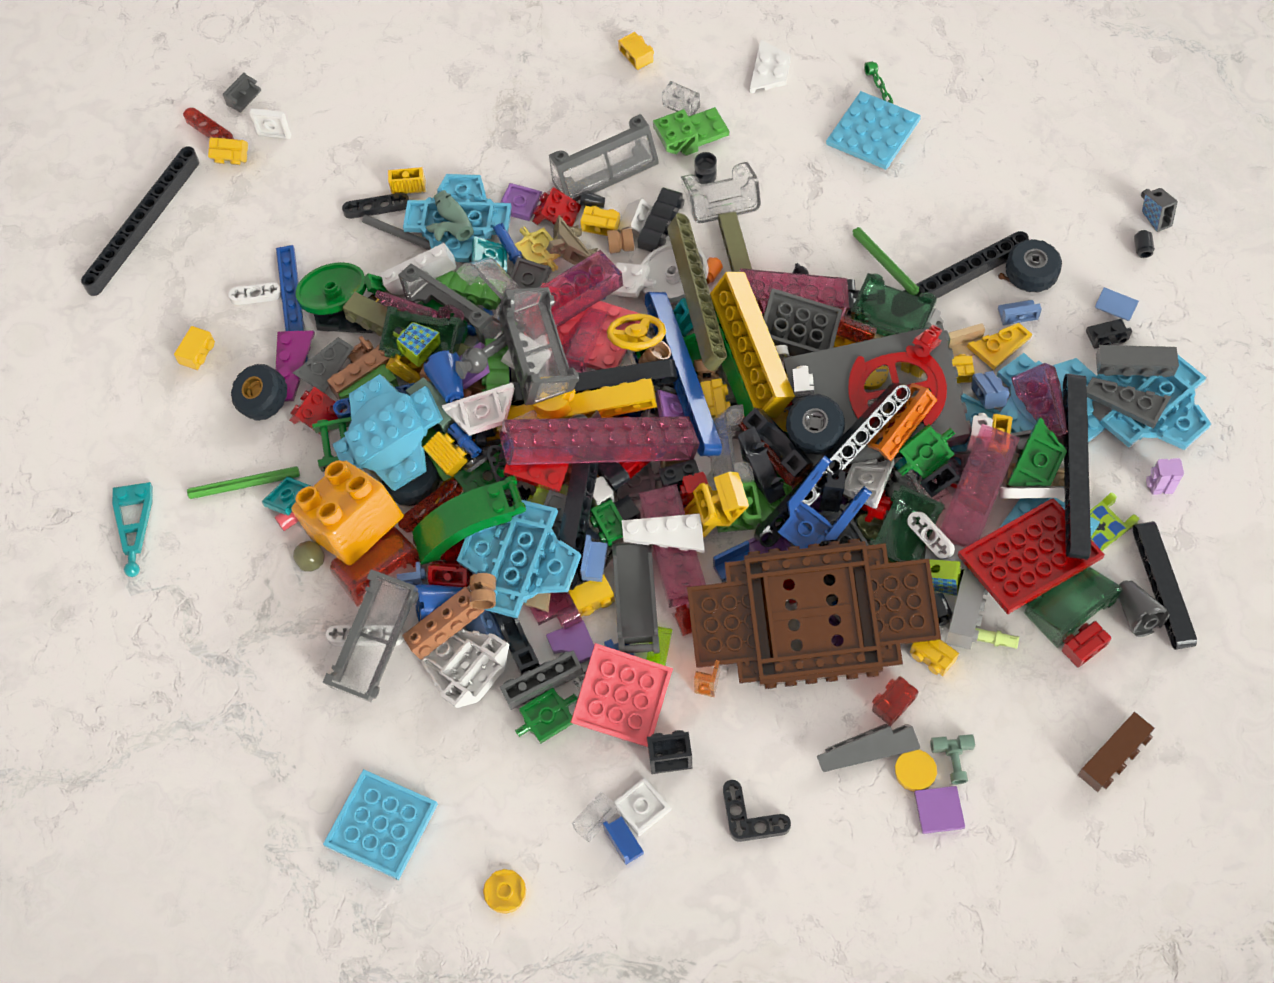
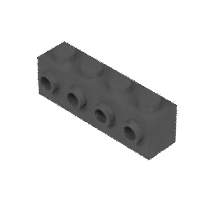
M1099 345L1096 353L1097 374H1104L1106 376L1143 375L1145 377H1170L1175 375L1179 367L1177 347Z
M573 650L561 654L552 661L544 662L534 670L524 672L522 676L516 679L506 681L500 686V689L512 710L552 688L555 689L583 675L584 672Z

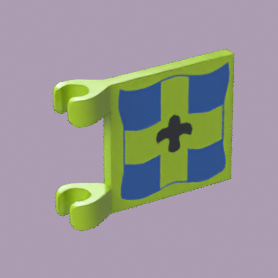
M1113 492L1108 494L1090 510V516L1100 521L1099 526L1091 536V540L1101 551L1132 529L1133 525L1138 524L1139 517L1133 514L1123 522L1109 508L1117 499Z

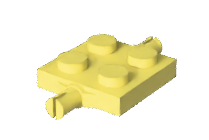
M523 226V229L521 227L519 231L524 238L515 243L518 251H521L523 259L548 265L551 267L552 272L557 270L558 266L554 263V260L560 257V255L550 254L546 250L553 238L543 227L536 232L530 233L525 226Z

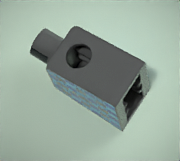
M1162 188L1152 191L1145 189L1142 191L1141 197L1144 199L1142 212L1153 228L1159 232L1172 227L1178 201Z

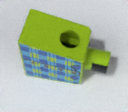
M411 323L406 329L397 326L393 332V336L397 337L398 350L418 367L441 344L438 331L417 323Z
M930 559L934 591L958 596L962 579L960 562Z

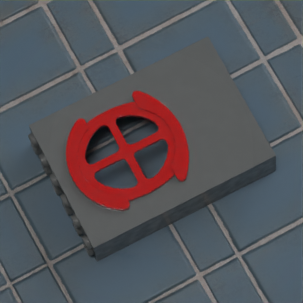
M943 324L937 326L942 330L939 339L942 340L941 343L926 357H919L915 354V344L912 342L915 337L930 327L784 358V370L793 391V369H796L798 366H808L809 374H813L814 385L810 386H814V395L821 394L827 396L840 406L845 418L844 434L869 408L868 401L877 399L884 392V390L870 393L865 392L864 385L867 378L877 368L886 365L889 368L892 383H899L895 367L897 362L910 363L922 369L927 375V380L914 384L929 388L937 399L936 403L907 441L928 424L941 435L949 428L955 432L947 440L949 447L966 444L968 437H970V432H972L970 421H966V404L961 401V395H963L961 384H957V367L952 365V359H954L952 348H948L949 334L947 330H944ZM901 388L896 391L897 397L901 394ZM804 396L794 397L791 401L792 406L798 399H801ZM903 407L899 411V413L903 412L905 410V407ZM872 417L869 421L870 426L873 425L875 422L874 417ZM895 422L890 423L887 428L892 427ZM861 431L856 434V440L860 439ZM883 437L879 438L875 444L878 445ZM866 444L844 469L851 468L853 463L867 462L873 459H877V462L887 459L879 451L868 447ZM845 446V447L843 448V450H842V453H843V454H846V453H847V451H848V446ZM898 451L894 458L903 457V455ZM827 452L822 454L805 453L814 463L807 470V474ZM832 460L833 462L829 465V469L834 467L835 460Z

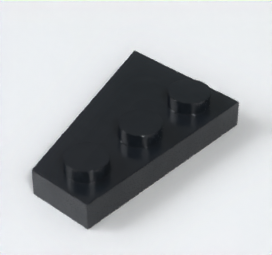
M344 310L325 315L314 314L318 331L373 334L372 330H366L360 324L348 321Z

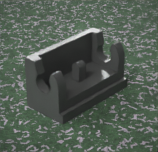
M243 72L223 93L226 105L241 113L261 92V88L255 85L257 81Z

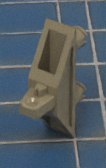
M558 215L553 227V240L549 242L546 250L550 254H559L564 260L591 274L596 261L601 258V251H597L598 248L588 250L578 238L582 235V228L578 229L579 225L569 227Z

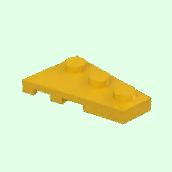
M1020 323L999 330L998 333L991 336H984L976 342H969L967 348L990 368L995 370L1031 339L1033 334Z

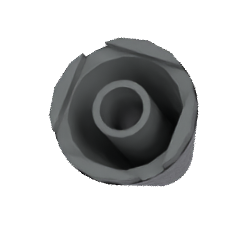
M1126 580L1118 585L1116 593L1130 629L1137 637H1144L1154 633L1153 628L1156 626L1161 628L1168 621L1170 615L1167 609L1134 581Z

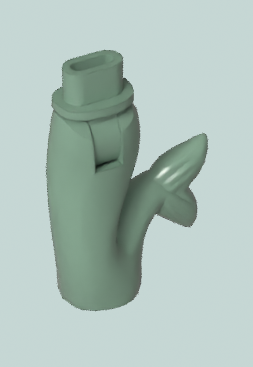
M445 190L437 193L434 196L437 210L444 219L450 222L434 223L425 228L429 232L434 233L437 241L441 240L445 232H450L459 241L469 239L474 231L462 207Z

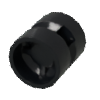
M710 152L699 153L694 160L695 180L702 185L712 184L717 177L716 156Z

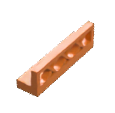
M912 383L909 387L911 392L909 399L867 443V446L879 451L885 459L892 461L937 401L928 388ZM915 390L919 391L916 396L911 398ZM903 407H907L903 412L899 413ZM895 422L892 427L887 428L890 423ZM883 437L878 445L875 444L879 438Z

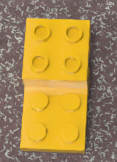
M727 472L714 477L717 490H712L709 484H699L693 491V500L681 511L682 515L700 514L703 539L716 526H730L749 507L738 472Z

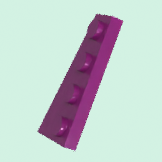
M314 330L277 332L275 370L284 377L288 389L285 402L295 400L300 378L294 375L293 372L305 364L307 354H309L311 348V341L315 335Z

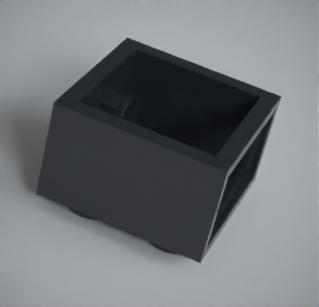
M677 730L673 731L672 734L663 735L662 733H655L651 737H647L651 774L693 769L689 732Z

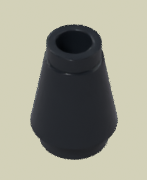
M589 191L581 193L580 206H584V208L585 206L604 208L605 197Z

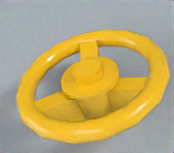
M640 313L619 317L611 322L607 329V338L613 345L634 352L655 346L662 341L666 334L665 325L659 318ZM630 321H641L640 324L627 326L625 330H616L621 324ZM650 323L654 324L659 331L652 339L646 336Z

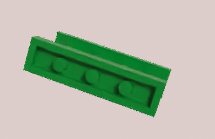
M351 417L331 421L319 420L317 423L312 424L314 431L321 433L324 457L318 460V466L322 472L325 471L329 464L339 460L338 456L334 457L331 454L328 431L339 429L340 439L345 437L346 427H349L352 421Z

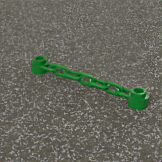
M873 61L865 62L864 70L866 75L873 76L874 83L880 89L883 100L887 101L886 97L888 95L890 99L888 102L893 104V99L887 92L883 79L878 74V64Z

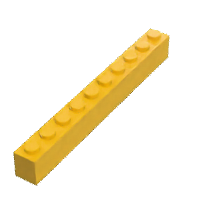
M640 379L636 382H624L612 387L604 386L597 390H585L582 393H577L574 399L569 402L572 411L564 418L557 420L548 419L537 414L533 405H511L506 424L497 426L496 435L487 437V442L520 435L524 430L532 433L567 426L568 419L576 414H584L589 418L598 410L601 418L656 408L657 403L652 380Z

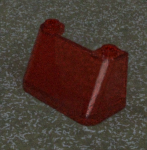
M393 526L354 564L346 565L338 558H335L331 562L330 571L358 607L363 601L366 586L370 587V580L367 577L371 569L389 575L401 566L403 569L407 568L406 564H411L413 568L416 567V562L420 561V558L413 544Z

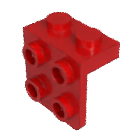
M552 187L547 193L544 192L539 199L541 203L533 212L535 216L532 222L539 225L544 219H547L555 224L558 215H560L565 223L572 227L581 206L572 198Z
M314 386L309 392L306 390L300 397L302 402L299 406L296 404L291 410L290 414L292 416L289 421L293 424L301 421L313 429L312 424L317 423L319 420H337L338 418L333 410L336 401Z

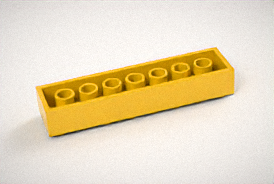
M725 272L710 293L712 303L753 407L763 409L770 418H777L795 397L794 391L787 378L745 272Z

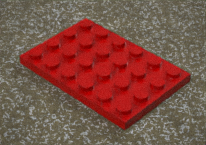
M1054 498L958 552V557L1007 615L1102 560L1105 555L1091 540V553L1088 560L1066 557L1065 510Z

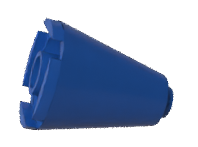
M446 350L431 355L428 358L427 364H423V369L445 402L451 403L463 399V380L456 372V361H461L459 355L456 352L452 354Z
M415 584L414 586L418 588L419 593L415 605L418 621L420 622L463 589V587Z

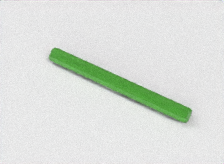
M860 227L853 229V236L910 295L914 296L919 292V287Z
M298 466L196 486L188 488L187 495L189 499L282 481L286 477H299L300 471Z

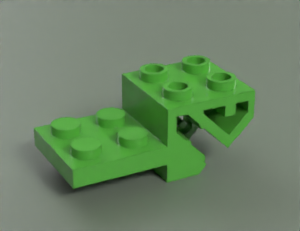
M716 107L692 116H688L683 109L653 120V128L666 151L674 154L681 151L683 155H690L698 152L699 146L729 136V129Z
M755 482L743 483L749 507L730 526H717L718 533L756 529L758 524H761L792 491L791 482H783V489L786 495L771 504ZM782 518L777 519L776 522H782Z

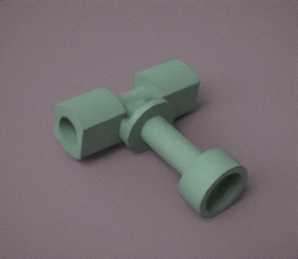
M973 734L959 735L957 739L947 740V737L931 738L930 746L932 753L946 752V756H951L953 773L950 774L951 784L958 785L968 782L967 772L962 771L959 755L963 753V750H973L975 748Z

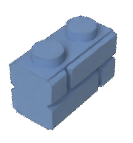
M993 371L984 372V374H973L971 389L984 408L1005 407L1009 398V390L1007 387L1004 388L1001 378H997Z

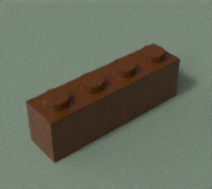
M1134 711L1087 762L1078 776L1097 792L1102 787L1107 789L1114 781L1111 777L1115 773L1120 775L1127 767L1125 762L1129 758L1133 760L1140 753L1138 749L1140 745L1146 746L1153 738L1151 733L1155 728Z

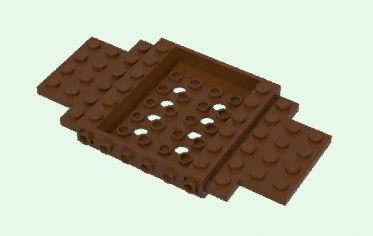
M851 539L845 544H840V541L829 542L828 546L810 544L808 548L800 549V546L788 547L786 551H780L779 548L769 549L768 553L761 554L760 551L748 552V555H744V560L725 562L726 583L687 587L696 668L737 664L739 684L760 682V686H764L765 689L777 688V684L785 683V687L797 686V682L805 681V684H816L818 679L834 682L838 681V677L846 676V680L858 679V675L866 674L867 677L879 676V672L883 671V667L903 665L901 644L941 640L929 558L888 563L886 543L866 546L865 541L860 542V539ZM828 574L833 575L835 583L832 586H827L823 581L824 576ZM787 579H791L795 583L794 589L790 591L783 588V582ZM833 594L838 598V603L835 606L827 604L826 597ZM789 599L797 602V608L793 611L788 610L785 606L786 601ZM835 614L840 617L841 622L838 626H832L829 623L831 615ZM792 619H796L800 623V628L796 631H792L788 627V623ZM834 635L842 636L844 642L841 646H834L831 639ZM797 639L802 642L803 647L800 651L792 650L791 642Z

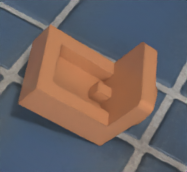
M363 336L359 337L360 343L354 346L348 357L351 363H354L362 355L374 349L372 343L369 340H365Z

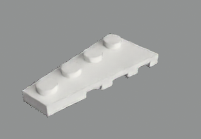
M700 514L622 520L624 542L660 545V547L665 548L675 547L686 551L688 549L696 550L700 553L705 551Z

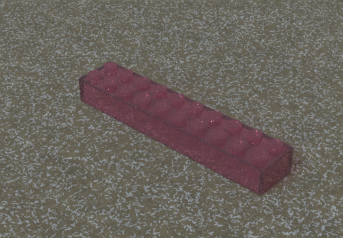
M689 416L503 420L500 432V440L507 465L692 460L695 458L699 447V441Z

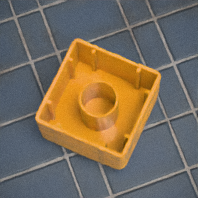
M338 460L327 466L324 472L325 476L314 486L305 487L297 493L296 502L291 509L310 539L324 547L346 565H352L403 518L404 514L382 483L350 462Z

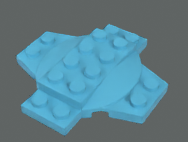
M446 174L437 189V193L445 190L451 194L469 218L474 233L465 241H459L450 232H445L441 240L437 241L434 233L429 232L425 228L434 223L450 222L439 214L434 197H428L425 201H407L403 224L404 232H420L422 237L429 240L431 249L445 243L454 255L455 262H470L474 236L485 240L492 239V235H497L493 227L499 223H503L505 229L509 232L511 203H494L491 199H487L481 175Z
M1023 353L999 370L996 375L1010 388L1009 394L1011 395L1000 414L1013 417L1012 433L1032 430L1038 418H1042L1047 427L1063 424V379L1065 374L1086 376L1087 386L1092 377L1097 378V376L1077 358L1055 365H1046L1040 361L1035 363ZM1087 397L1089 442L1103 432L1105 427L1092 414L1094 411L1093 400Z
M1179 355V367L1175 375L1170 377H1145L1143 375L1106 376L1098 374V379L1115 382L1118 386L1135 387V390L1142 392L1151 391L1155 392V395L1163 397L1164 395L1171 396L1154 429L1113 409L1101 419L1100 424L1129 448L1137 440H1141L1144 437L1158 438L1185 450L1211 426V422L1203 410L1194 403L1195 389L1205 382L1207 377Z
M379 374L349 393L352 421L348 431L344 433L345 437L332 444L338 459L348 461L361 470L365 468L373 470L394 491L425 473V452L421 441L423 436L426 437L429 428L443 420L429 388L424 386L409 396L398 392L384 376Z
M525 500L521 501L525 504L526 511L512 517L510 522L489 527L466 537L457 558V562L474 574L488 573L496 577V590L494 591L496 593V605L493 608L483 610L513 618H518L523 603H526L528 599L537 594L568 592L581 559V554L563 541H559L552 530L558 513L557 508Z

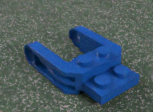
M826 456L818 462L787 502L789 518L778 530L780 535L794 546H800V549L808 548L810 544H820L821 541L837 539L872 494L869 489L863 486L833 525L809 505L802 502L822 477L827 467L833 462Z

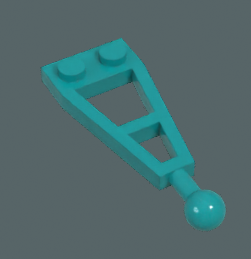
M151 482L113 488L112 504L123 553L128 555V563L124 566V573L128 577H135L140 572V567L136 563V554L141 553L153 502V486ZM144 503L140 522L124 525L121 507ZM137 532L135 544L129 546L126 534Z

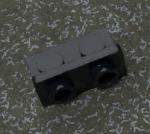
M1121 318L1089 326L1086 329V333L1095 349L1099 348V345L1125 343L1129 340L1132 329L1131 327L1126 328Z
M695 459L658 470L663 495L666 496L680 492L679 486L682 485L683 477L688 475L694 476L695 473L700 472Z

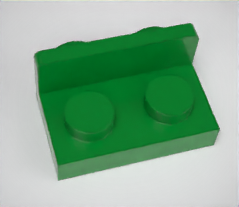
M612 500L591 509L592 517H590L592 526L598 528V536L601 542L607 543L608 548L612 547L613 541L623 537V519Z

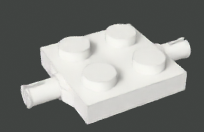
M617 262L610 275L600 274L599 276L600 282H607L606 288L608 292L605 293L607 295L638 298L640 291L645 286H656V280L647 279L650 268L647 265Z

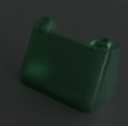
M868 273L851 309V323L858 328L885 337L928 327L937 303V297L929 292L922 293L917 297L885 285L883 277L879 274Z
M388 306L379 350L384 353L385 357L395 358V355L406 357L398 350L397 337L393 336V332L397 326L406 329L411 323H417L439 332L441 344L431 355L445 350L452 354L454 352L458 353L466 328V324L461 318L451 317V320L446 317L442 319L412 314L409 311L397 312V307Z
M901 485L899 491L894 490L890 501L893 504L876 539L871 538L869 545L886 543L888 563L920 560L926 544L910 528L908 517L913 512H923L936 525L945 504ZM915 517L916 520H917V521L915 522V524H921V523L919 522V520H920L921 518H920V517ZM932 529L928 530L927 532L928 539L931 536V533L933 531Z
M1088 567L1028 602L1024 614L1058 648L1064 644L1065 637L1073 634L1079 626L1101 609L1104 610L1107 607L1113 606L1123 589L1116 582L1092 567Z

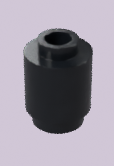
M1147 230L1139 231L1134 235L1136 253L1140 258L1151 257L1155 250L1153 235Z

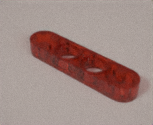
M187 108L184 111L185 121L209 139L210 137L222 138V136L224 139H234L230 131L196 108ZM201 122H207L206 125L199 126ZM213 130H219L216 134H211Z
M456 480L446 482L407 511L398 522V526L407 533L412 532L429 513L452 498L461 495L462 486Z

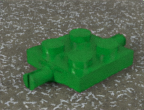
M930 424L924 427L899 450L907 462L898 469L900 474L904 476L913 469L923 479L955 455L947 444V440L955 432L949 428L941 435Z
M552 688L519 708L525 724L515 729L516 734L520 737L530 731L535 735L540 744L572 725L570 723L572 715L569 712V706L577 702V696L573 694L564 700Z

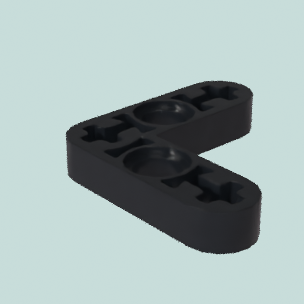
M728 780L724 783L723 796L729 831L733 840L742 842L782 836L789 832L791 821L785 814L747 819L741 784L736 780ZM730 786L738 789L735 791L736 800H732L731 792L727 791ZM738 805L741 807L742 812L740 815L734 816L730 813V808ZM739 820L741 829L745 830L741 836L734 832L737 829L736 821ZM779 820L787 823L784 829H780V826H773V831L770 832L769 821H772V825H777ZM757 823H764L767 829L763 833H758L755 831L754 826Z

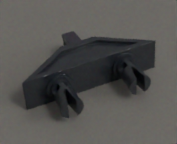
M753 426L738 434L743 465L767 501L771 504L786 495L783 489L784 483L779 481L782 478L777 476L766 453L768 448L763 446L765 443L761 442L755 427Z

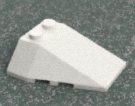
M462 628V630L458 631L420 661L438 688L442 698L456 708L479 702L505 671L509 644L495 634L489 633L486 635L474 630L473 632L465 631Z

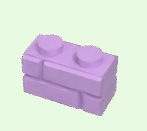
M1180 458L1170 460L1159 459L1155 467L1151 468V475L1147 476L1146 484L1153 495L1174 493L1184 475Z

